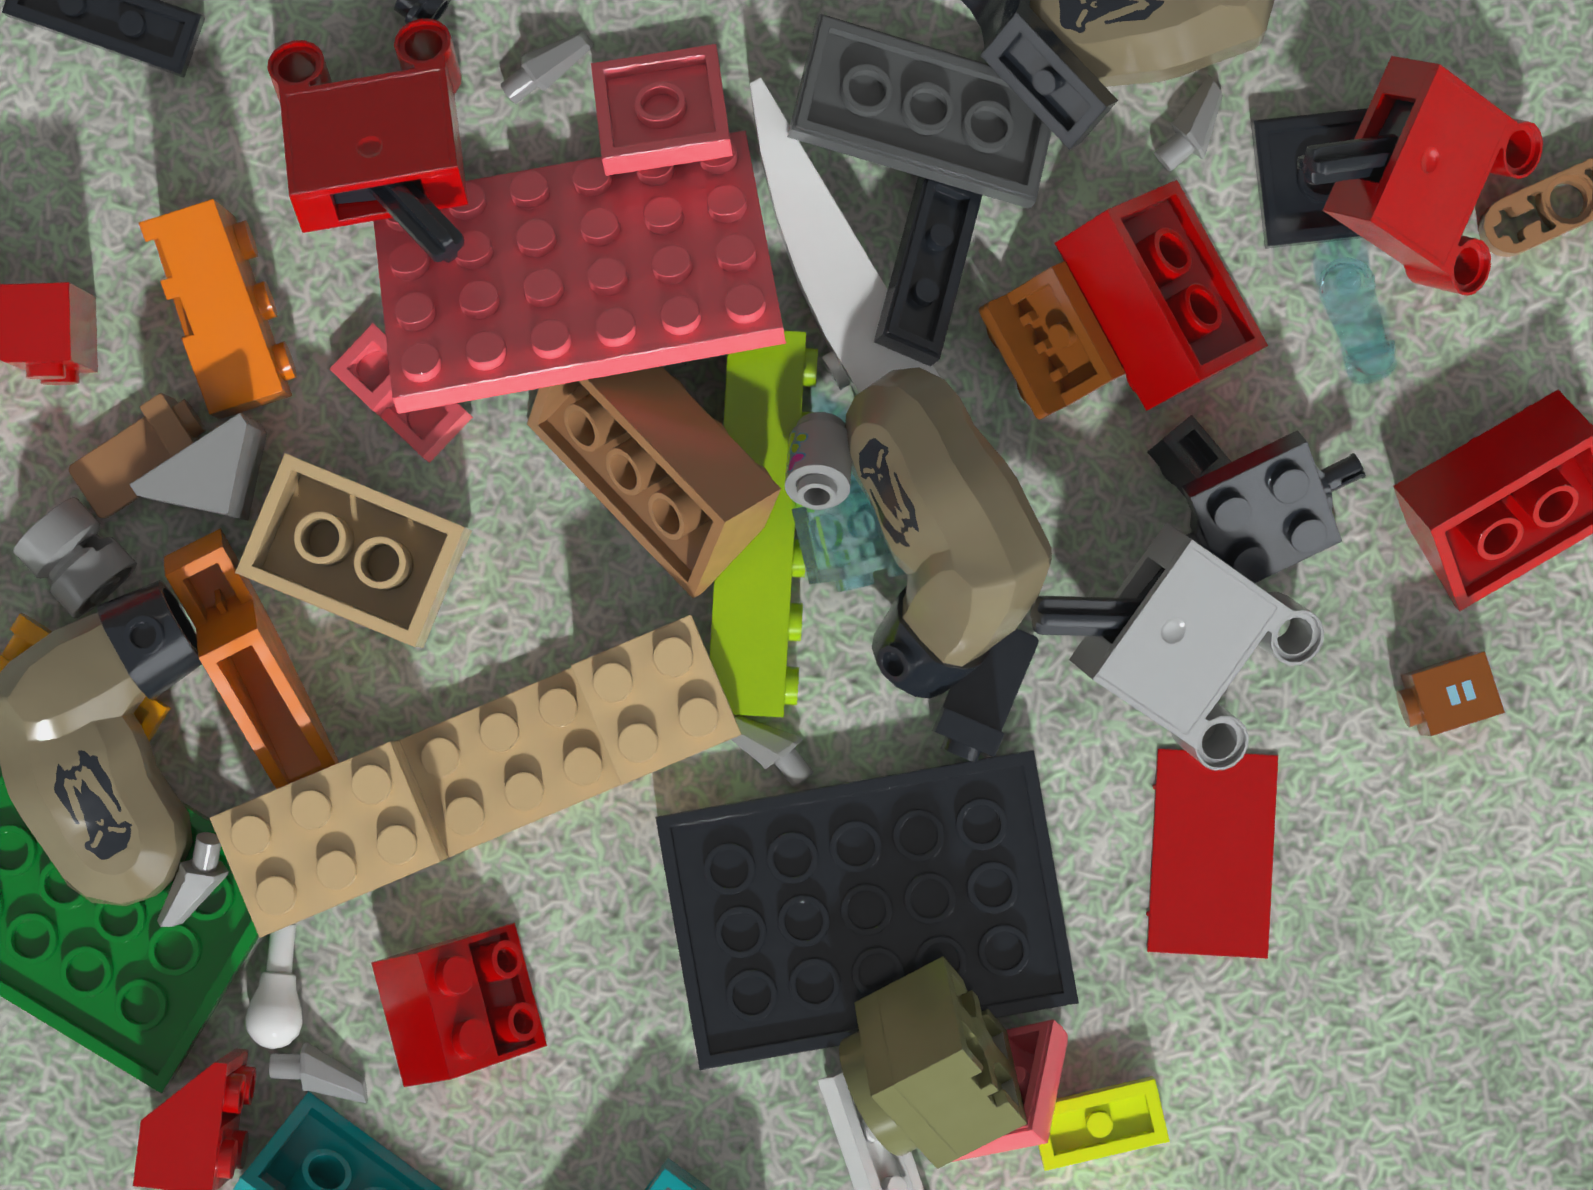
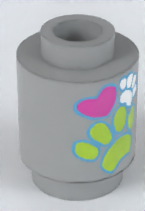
M827 412L807 414L797 422L796 427L790 432L788 438L785 475L786 493L797 504L813 510H823L842 503L850 492L852 467L845 422L838 416Z

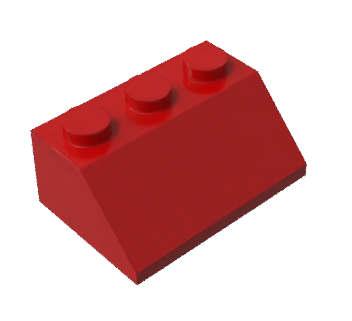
M1177 180L1105 210L1054 243L1124 369L1130 387L1138 395L1146 411L1185 392L1268 346Z
M1559 389L1393 485L1407 526L1459 612L1593 534V425Z

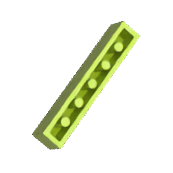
M784 331L786 344L731 353L727 356L723 426L730 437L756 463L763 466L770 474L772 480L781 488L765 527L714 580L710 660L734 715L784 718V706L797 705L799 667L787 666L788 641H801L803 603L791 602L792 577L805 578L807 539H794L796 513L809 514V508L797 504L787 495L785 475L790 432L796 427L797 422L803 416L813 413L802 412L803 386L816 387L818 349L806 348V332Z

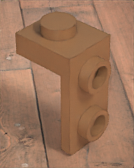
M159 393L139 406L145 415L143 418L69 466V473L99 518L107 519L140 498V496L135 494L130 484L199 440V435L206 431L199 416L187 400L183 399L178 403L176 399Z

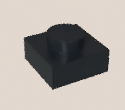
M1190 415L1147 451L1160 467L1163 476L1171 484L1175 485L1184 497L1183 485L1231 462L1193 415Z

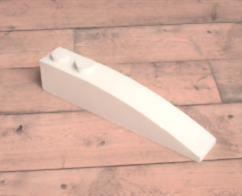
M761 77L750 83V93L758 145L776 223L798 286L830 350L821 359L840 390L851 385L857 395L892 370L920 367L939 376L933 365L930 367L874 343L888 289L799 140L787 137L790 125Z

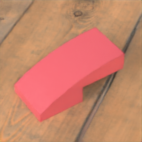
M374 323L330 367V370L429 463L473 418L459 403L398 414L392 398L386 335Z

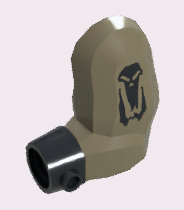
M917 367L892 370L858 393L846 413L845 428L847 429L848 449L852 461V473L876 511L886 544L893 558L907 574V586L899 593L874 633L872 642L873 654L881 673L895 687L914 697L930 699L944 694L980 666L989 655L990 648L1016 630L1039 597L1052 561V547L1017 477L1006 461L973 424L960 397L943 378Z
M160 580L102 603L97 607V613L54 630L11 660L0 672V766L8 795L21 818L44 849L66 884L92 903L128 906L157 896L175 880L180 862L186 860L193 843L189 812L157 767L149 740L142 725L134 715V712L145 697L153 701L202 665L198 658L196 632L173 593Z

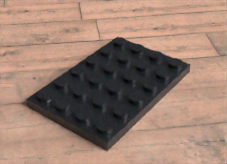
M1034 750L978 759L976 763L965 761L655 817L699 1070L839 1046L842 1039L859 1031L854 1002L941 957H944L961 976L967 991L972 990L978 996L981 1012L989 1009L996 1018L1079 1003Z

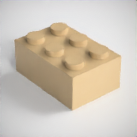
M285 453L235 573L413 647L424 648L472 530Z

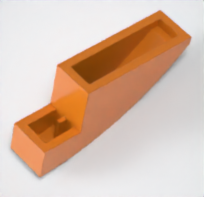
M221 528L164 556L165 577L196 628L198 658L275 788H281L338 764L339 760L318 714L253 585L248 578L235 573L239 560Z

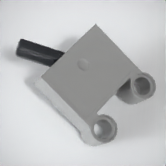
M1167 522L1113 598L1039 596L1030 610L1032 628L1037 634L1085 636L1069 660L1092 680L1170 731L1173 739L1202 765L1214 771L1226 770L1235 766L1243 758L1248 748L1249 735L1245 725L1217 702L1255 648L1260 646L1285 664L1301 665L1310 661L1319 652L1324 639L1322 622L1314 613L1285 594L1264 591ZM1287 620H1290L1287 631L1278 637L1281 626ZM1216 724L1213 734L1207 740L1202 741L1205 732Z

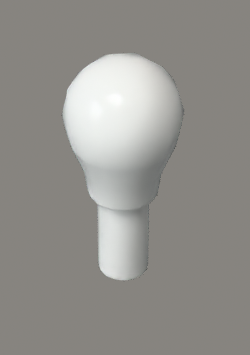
M296 925L287 926L270 934L266 971L261 973L258 988L249 1004L245 1017L249 1035L257 1044L269 1049H277L289 1045L299 1035L303 1024L302 1008L297 993L296 975L292 974Z

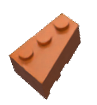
M210 199L139 222L145 242L155 241L166 278L161 279L160 282L166 299L174 300L185 335L181 339L209 414L218 419H223L291 397L292 393L288 380L297 378V373L286 342L283 341L276 344L268 320L278 317L277 310L266 281L259 283L255 281L249 259L258 257V251L247 221L237 223L233 214L216 200Z

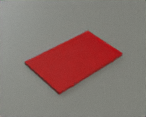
M1158 749L1156 784H1153V789L1155 790L1150 904L1149 910L1146 912V915L1149 917L1147 952L1268 959L1279 755L1244 754L1243 758L1235 766L1226 770L1214 771L1202 765L1185 750Z

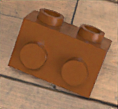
M1065 261L1051 266L1006 295L991 300L978 309L986 325L989 339L999 349L1017 382L1020 396L1030 406L1033 414L1039 420L1070 406L1126 374Z

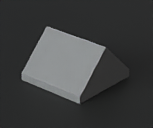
M239 413L132 482L130 486L135 494L140 497L248 521L267 432L260 422Z

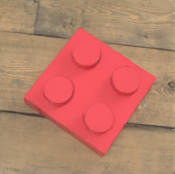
M716 44L591 63L601 156L606 176L733 156Z

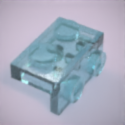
M863 490L849 493L842 503L831 508L813 510L801 506L792 509L809 584L835 581L837 592L874 584L873 572L884 568L887 570L888 577L906 574L893 558L886 544L876 511Z

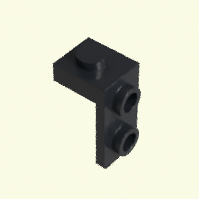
M1016 628V630L990 648L989 655L980 666L949 689L932 731L945 736L941 749L974 763L977 762L981 752L993 757L996 756L1005 734L1001 731L1038 646L1039 640L1036 636Z

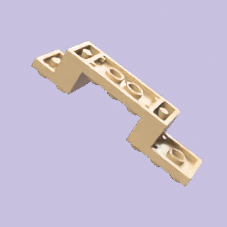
M688 615L572 664L571 668L401 740L387 742L210 817V820L259 938L617 786L624 785L742 735L694 619L692 615Z

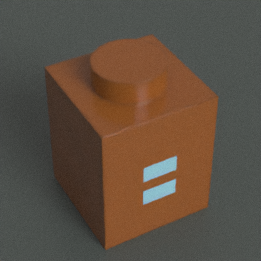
M1485 651L1470 652L1400 675L1405 688L1396 692L1401 714L1408 727L1417 725L1419 734L1422 736H1434L1505 713Z

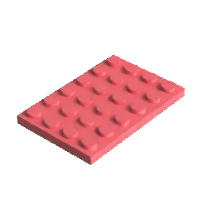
M746 130L730 133L733 154L730 157L606 176L602 156L468 180L466 181L469 205L440 209L444 216L464 236V246L457 252V258L449 263L445 262V260L434 262L394 218L373 221L392 398L397 413H406L786 344Z

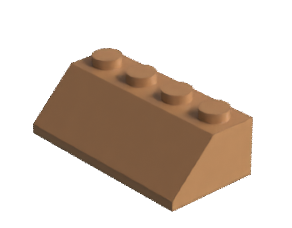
M662 366L538 389L527 425L693 599L702 594L765 527L781 488L772 480L768 471L756 463L730 437L726 428L719 421L713 419L690 396L683 384L677 378L671 376Z

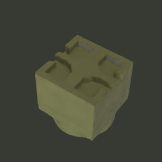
M944 957L854 1002L859 1031L847 1036L840 1042L839 1057L841 1068L850 1094L862 1118L873 1135L890 1153L896 1156H903L918 1148L939 1169L1028 1124L1007 1030L989 1009L981 1012L978 996L972 990L967 991L961 976Z

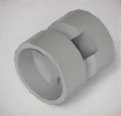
M76 497L65 500L44 515L22 536L13 551L36 578L50 577L53 581L50 593L73 618H79L87 614L103 602L131 575L137 565V562L114 537L101 538L98 535L101 523Z

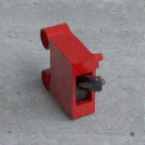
M434 19L411 21L403 26L395 37L394 48L401 71L332 82L323 53L314 43L305 40H293L275 49L268 59L267 69L281 106L289 197L302 233L394 218L434 262L445 260V262L449 263L457 258V252L464 246V236L440 211V209L469 205L455 102V93L461 85L462 75L448 28L440 21Z
M1391 56L1355 139L1308 146L1305 155L1298 157L1297 169L1304 172L1305 182L1311 185L1335 182L1323 211L1403 264L1407 277L1413 283L1468 296L1475 294L1483 287L1491 269V254L1489 247L1484 241L1462 236L1488 175L1491 173L1516 179L1527 177L1535 170L1540 161L1543 139L1539 128L1534 123L1511 118L1441 64Z

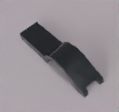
M961 0L970 9L981 28L984 41L981 57L1069 150L1082 143L1117 103L1118 99L1030 8V0Z

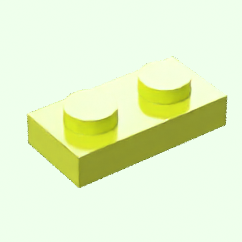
M1153 1076L1057 1098L1048 1143L1038 1145L1044 1170L1048 1171L1170 1142L1155 1078Z

